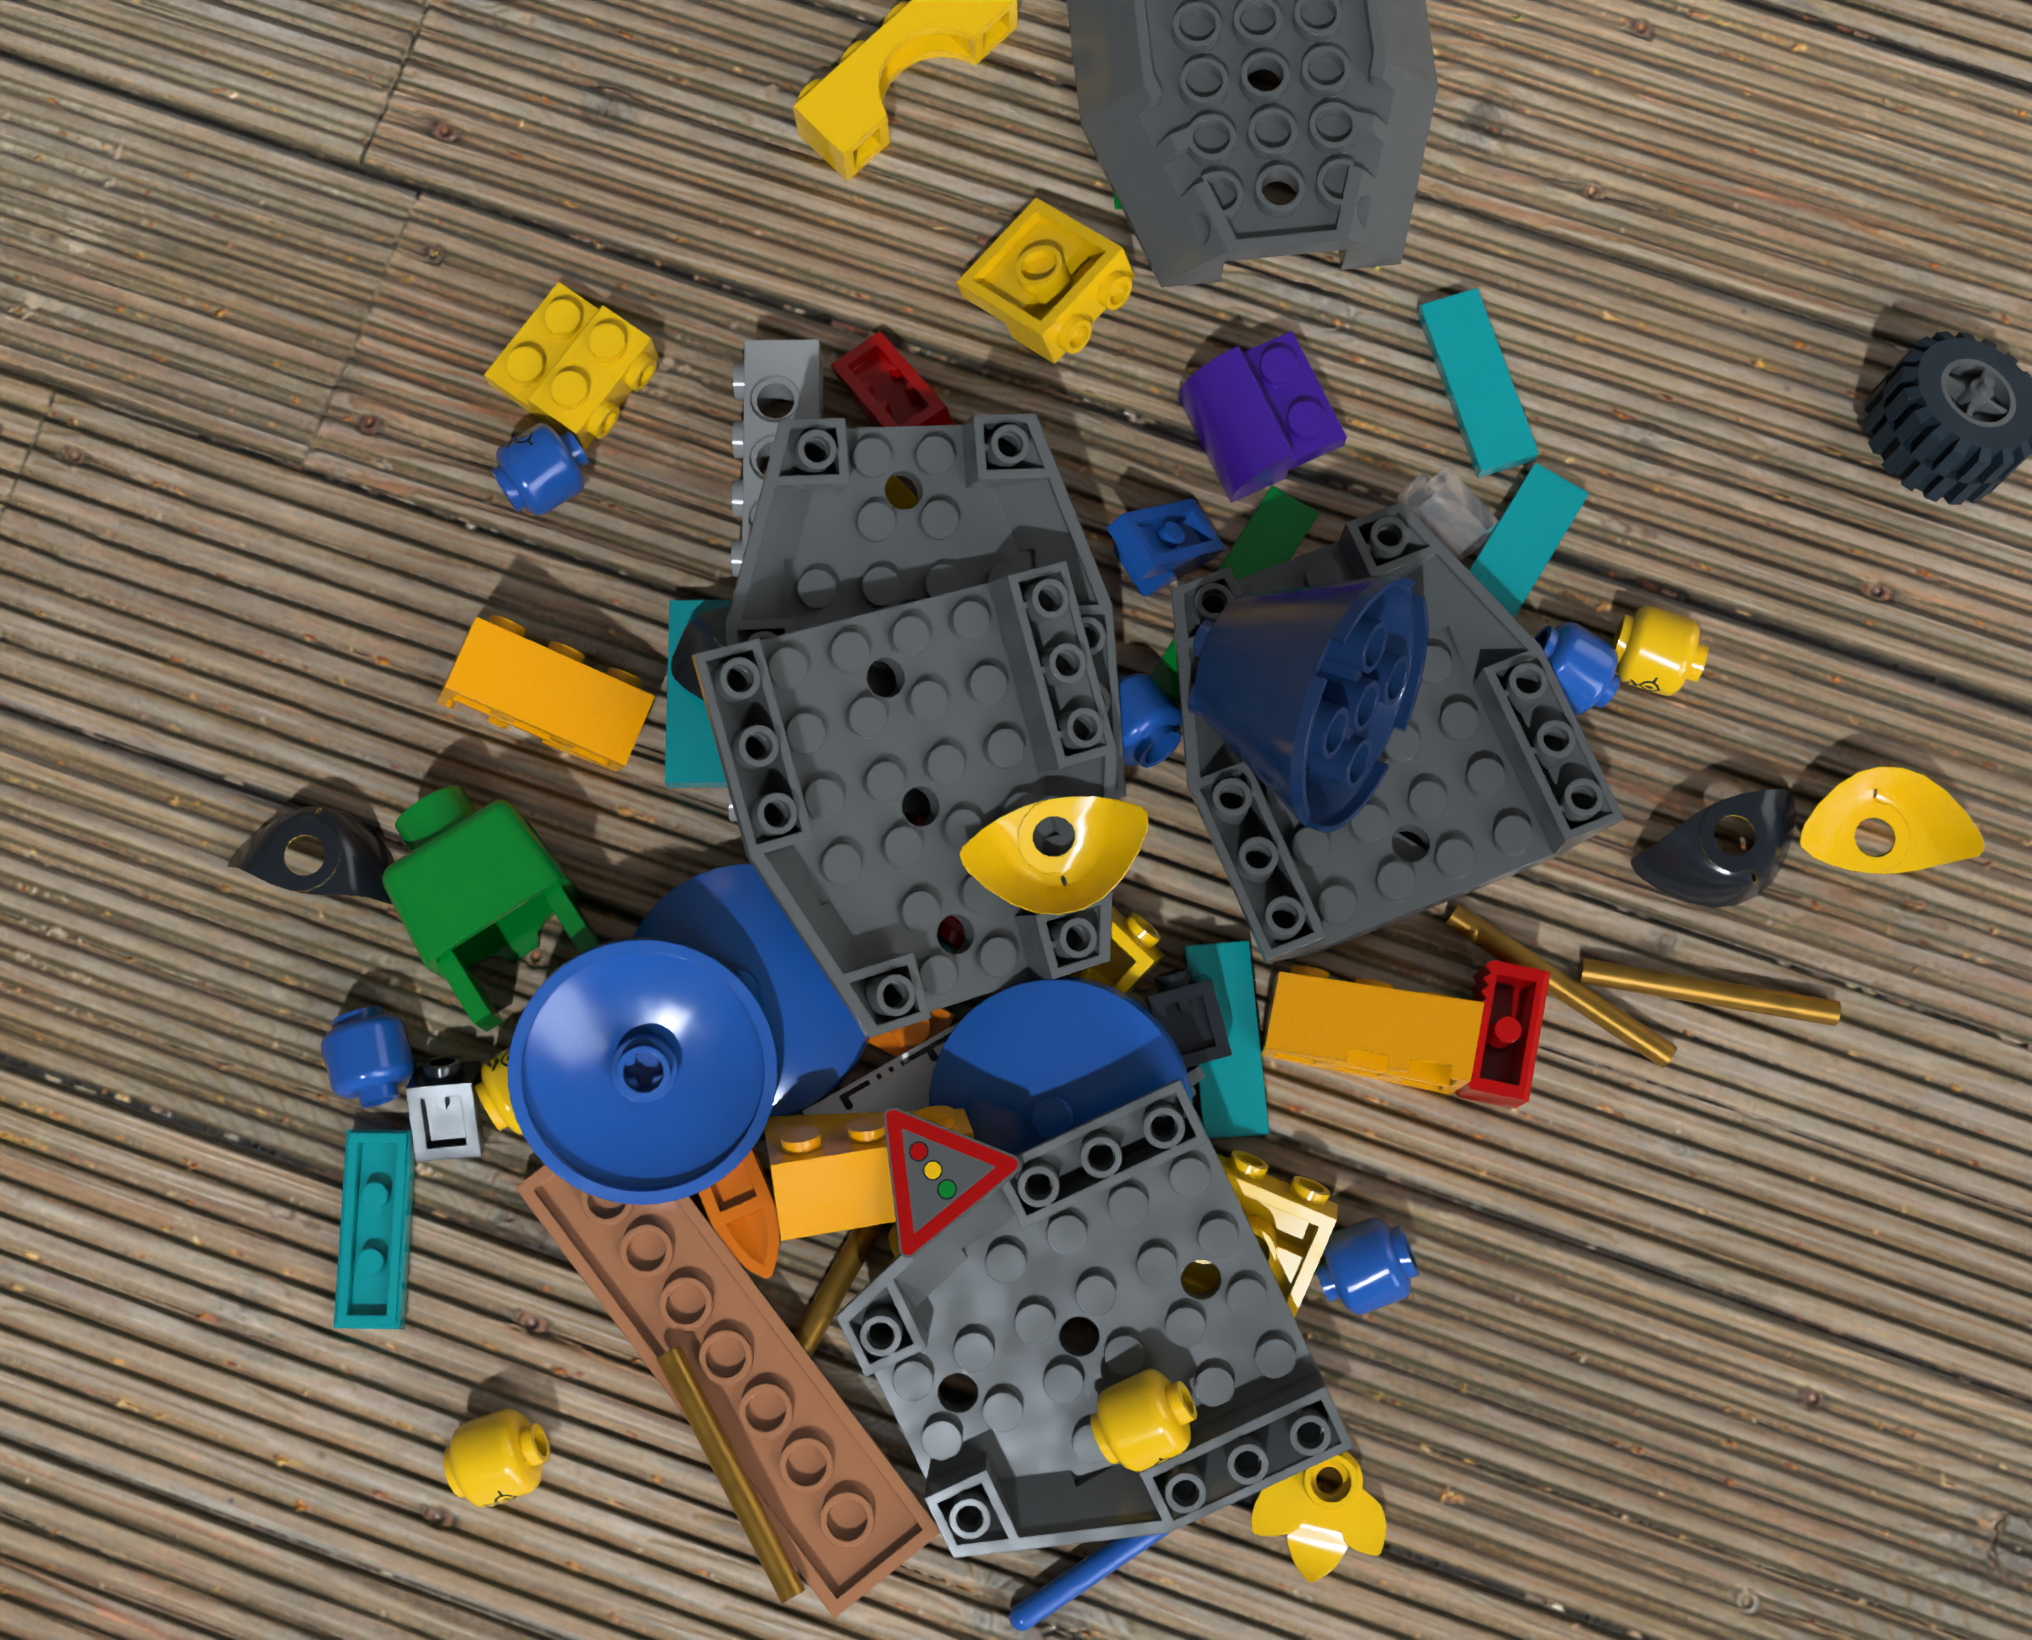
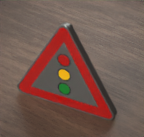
M890 1107L884 1112L883 1117L899 1252L906 1258L917 1257L1022 1170L1023 1163L1018 1156L896 1107Z

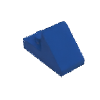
M1194 498L1122 513L1107 527V530L1116 542L1114 546L1115 555L1143 597L1159 591L1217 557L1226 549Z

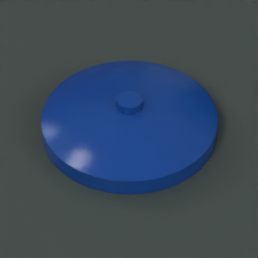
M752 864L716 868L683 882L657 902L645 916L633 936L667 938L698 947L727 964L751 988L769 1020L777 1052V1087L770 1116H793L826 1098L851 1073L868 1044L869 1038H866Z
M630 937L596 945L577 954L551 973L526 1005L513 1034L508 1059V1089L515 1118L526 1141L541 1161L558 1177L587 1194L608 1201L635 1205L660 1204L692 1196L712 1186L734 1170L752 1150L767 1124L775 1099L778 1076L777 1052L769 1020L761 1003L746 982L727 964L712 954L684 942L657 937Z
M1062 976L1052 980L1028 979L994 993L970 1011L954 1028L938 1056L931 1079L929 1106L943 1105L953 1109H965L973 1130L974 1139L1016 1155L1180 1078L1191 1102L1192 1090L1188 1072L1175 1042L1151 1012L1127 994L1109 985L1080 977Z

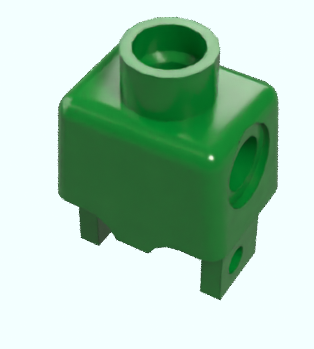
M455 785L445 787L423 797L398 817L395 827L410 852L390 864L384 870L382 876L384 888L424 966L439 977L447 980L474 1025L488 1032L504 1022L473 973L471 967L490 958H501L512 963L520 960L540 947L542 929L545 923L554 915L557 916L579 953L601 944L575 903L582 893L532 825L509 801L497 799L476 810L463 787Z

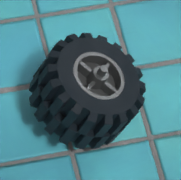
M1948 331L1937 332L1932 338L1926 336L1919 340L1875 387L1872 391L1873 394L1867 399L1864 410L1868 415L1863 419L1864 431L1873 436L1868 444L1873 454L1880 455L1884 460L1881 464L1882 467L1890 475L1895 473L1901 478V485L1911 492L1916 488L1922 491L1924 498L1937 502L1943 497L1950 505H1961L1966 499L1971 503L1981 500L2000 485L2032 454L2031 375L2028 371H2022L2017 366L2018 360L2010 353L2003 354L1997 350V344L1985 338L1980 342L1972 334L1959 332L1954 337Z

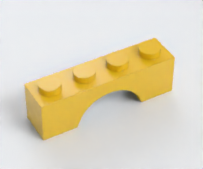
M911 0L909 3L907 1L898 3L887 14L880 29L866 41L858 40L853 43L841 57L839 65L823 80L815 79L802 89L797 97L796 104L793 105L798 135L846 181H849L890 144L888 118L883 101L893 80L912 64L930 58H954L976 66L1018 28V0Z

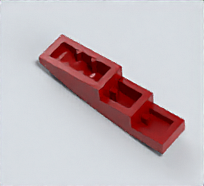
M881 331L830 364L837 378L873 427L955 425L951 420L947 406Z

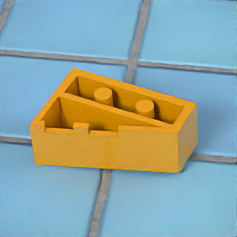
M490 615L488 621L476 616L461 643L435 703L453 710L456 702L488 715L487 722L504 730H508L511 725L543 739L542 743L546 746L615 772L625 767L655 698L654 695L641 690L644 682L638 677L620 669L610 667L605 674L583 664L584 654L565 644L550 641L546 648L524 638L526 633L524 627L504 617Z
M1301 965L1291 966L1290 973L1279 971L1273 980L1260 1048L1261 1056L1447 1095L1471 1082L1484 1002L1454 998L1435 992H1413L1393 989L1391 984L1372 979L1357 978L1354 983L1329 979L1330 973L1325 970Z
M937 1105L925 1107L917 1111H906L974 1139L973 1130L965 1109H953L949 1106ZM884 1112L769 1117L764 1130L781 1241L896 1222L883 1117Z

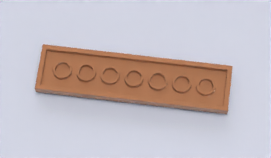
M546 1165L515 1187L686 1418L656 1360L659 1356L678 1346L682 1348L790 1560L834 1619L941 1533L935 1519L812 1356L805 1350L794 1332L745 1267L737 1261L712 1228L708 1218L691 1196L660 1204L635 1205L617 1203L592 1196L573 1187L558 1177Z

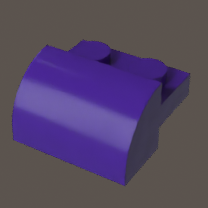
M1293 331L1243 353L1239 346L1226 351L1193 373L1179 390L1178 399L1230 503L1286 479L1288 470L1344 446L1347 438Z

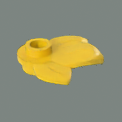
M1347 1451L1261 1490L1251 1514V1531L1254 1534L1268 1537L1287 1534V1545L1291 1558L1303 1578L1309 1583H1314L1331 1572L1342 1559L1348 1546L1367 1555L1379 1556L1384 1545L1387 1524L1382 1506L1362 1488L1363 1476L1361 1468L1355 1458ZM1325 1467L1335 1468L1340 1475V1484L1331 1493L1320 1491L1316 1484L1318 1472Z

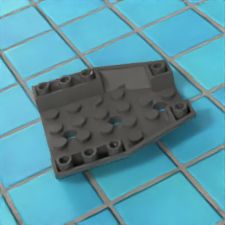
M1066 0L1080 125L1161 288L1221 282L1223 266L1226 261L1338 251L1341 270L1401 264L1438 89L1425 0ZM1266 69L1274 72L1279 77L1281 84L1271 91H1260L1249 83L1247 77L1256 70ZM1271 182H1284L1293 188L1296 198L1288 204L1276 205L1265 198L1262 189Z
M1036 413L973 415L962 425L846 428L845 418L780 420L726 620L727 646L757 638L763 640L898 606L901 603H910L978 586L1007 575L1066 561L1117 749L1116 798L1126 797L1113 605ZM904 476L913 482L917 489V501L913 508L898 509L888 501L885 494V485L888 478ZM874 661L867 672V682L870 689L878 696L889 697L896 685V677L892 668L882 661ZM915 788L910 789L903 798V813L930 812L929 799L922 791Z
M1403 501L1347 522L1339 541L1257 573L1236 580L1231 568L1227 567L1172 588L1171 599L1187 787L1265 963L1320 953L1545 863L1624 819L1541 645ZM1387 574H1398L1416 581L1414 588L1411 587L1413 593L1426 598L1429 632L1423 676L1405 732L1393 729L1379 760L1390 767L1372 797L1350 822L1330 833H1322L1306 827L1201 716L1189 712L1187 708L1188 697L1195 683L1200 659L1193 653V641L1196 632L1204 620L1211 619L1216 621L1222 611L1239 595L1245 596ZM1403 831L1418 835L1425 845V857L1415 862H1408L1399 858L1392 848L1393 835Z
M1066 561L1007 575L989 583L763 640L757 638L691 655L747 858L866 1038L930 1019L931 1011L991 993L1028 979L1052 980L1110 961L1113 889L1103 899L1083 910L1059 915L1034 913L1008 903L982 886L967 872L959 856L961 847L981 829L1023 806L1042 800L1069 796H1096L1116 799L1117 749ZM874 661H882L888 664L894 671L896 677L895 689L887 698L876 695L868 685L867 672ZM912 788L922 791L930 802L929 817L920 826L910 823L902 810L903 798ZM1058 816L1047 817L1041 820L1033 832L1035 847L1042 854L1048 856H1059L1066 853L1072 847L1075 840V831L1072 825L1066 819ZM1062 875L1061 881L1065 886L1067 884L1066 878ZM950 915L962 923L965 931L962 946L952 954L946 952L940 946L937 939L939 924Z
M1180 1078L1016 1154L1015 1156H1018L1023 1163L1021 1172L917 1257L906 1258L899 1254L836 1315L864 1376L867 1377L873 1373L875 1374L926 1479L924 1499L953 1558L1170 1533L1354 1448L1316 1362ZM1207 1260L1219 1269L1218 1281L1210 1290L1201 1293L1192 1292L1182 1284V1272L1193 1261ZM1073 1317L1088 1318L1097 1326L1099 1330L1098 1336L1086 1348L1076 1349L1069 1347L1062 1341L1059 1334L1063 1324ZM1151 1368L1164 1374L1172 1384L1181 1381L1187 1387L1196 1406L1197 1419L1189 1422L1191 1441L1185 1451L1144 1471L1135 1472L1125 1468L1120 1462L1111 1464L1104 1457L1094 1438L1090 1416L1097 1411V1398L1104 1389L1145 1369ZM951 1374H965L976 1383L978 1388L977 1394L971 1401L965 1404L956 1405L949 1403L942 1397L939 1391V1385L942 1380Z

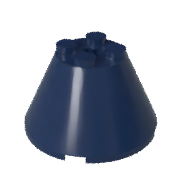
M1387 574L1245 596L1239 595L1222 611L1216 621L1211 619L1204 620L1196 632L1193 641V653L1200 659L1195 683L1188 697L1187 708L1189 712L1201 716L1306 827L1322 833H1330L1350 822L1372 797L1390 767L1379 760L1393 729L1404 732L1407 729L1423 676L1429 632L1426 598L1413 593L1411 587L1414 588L1416 581L1398 574Z

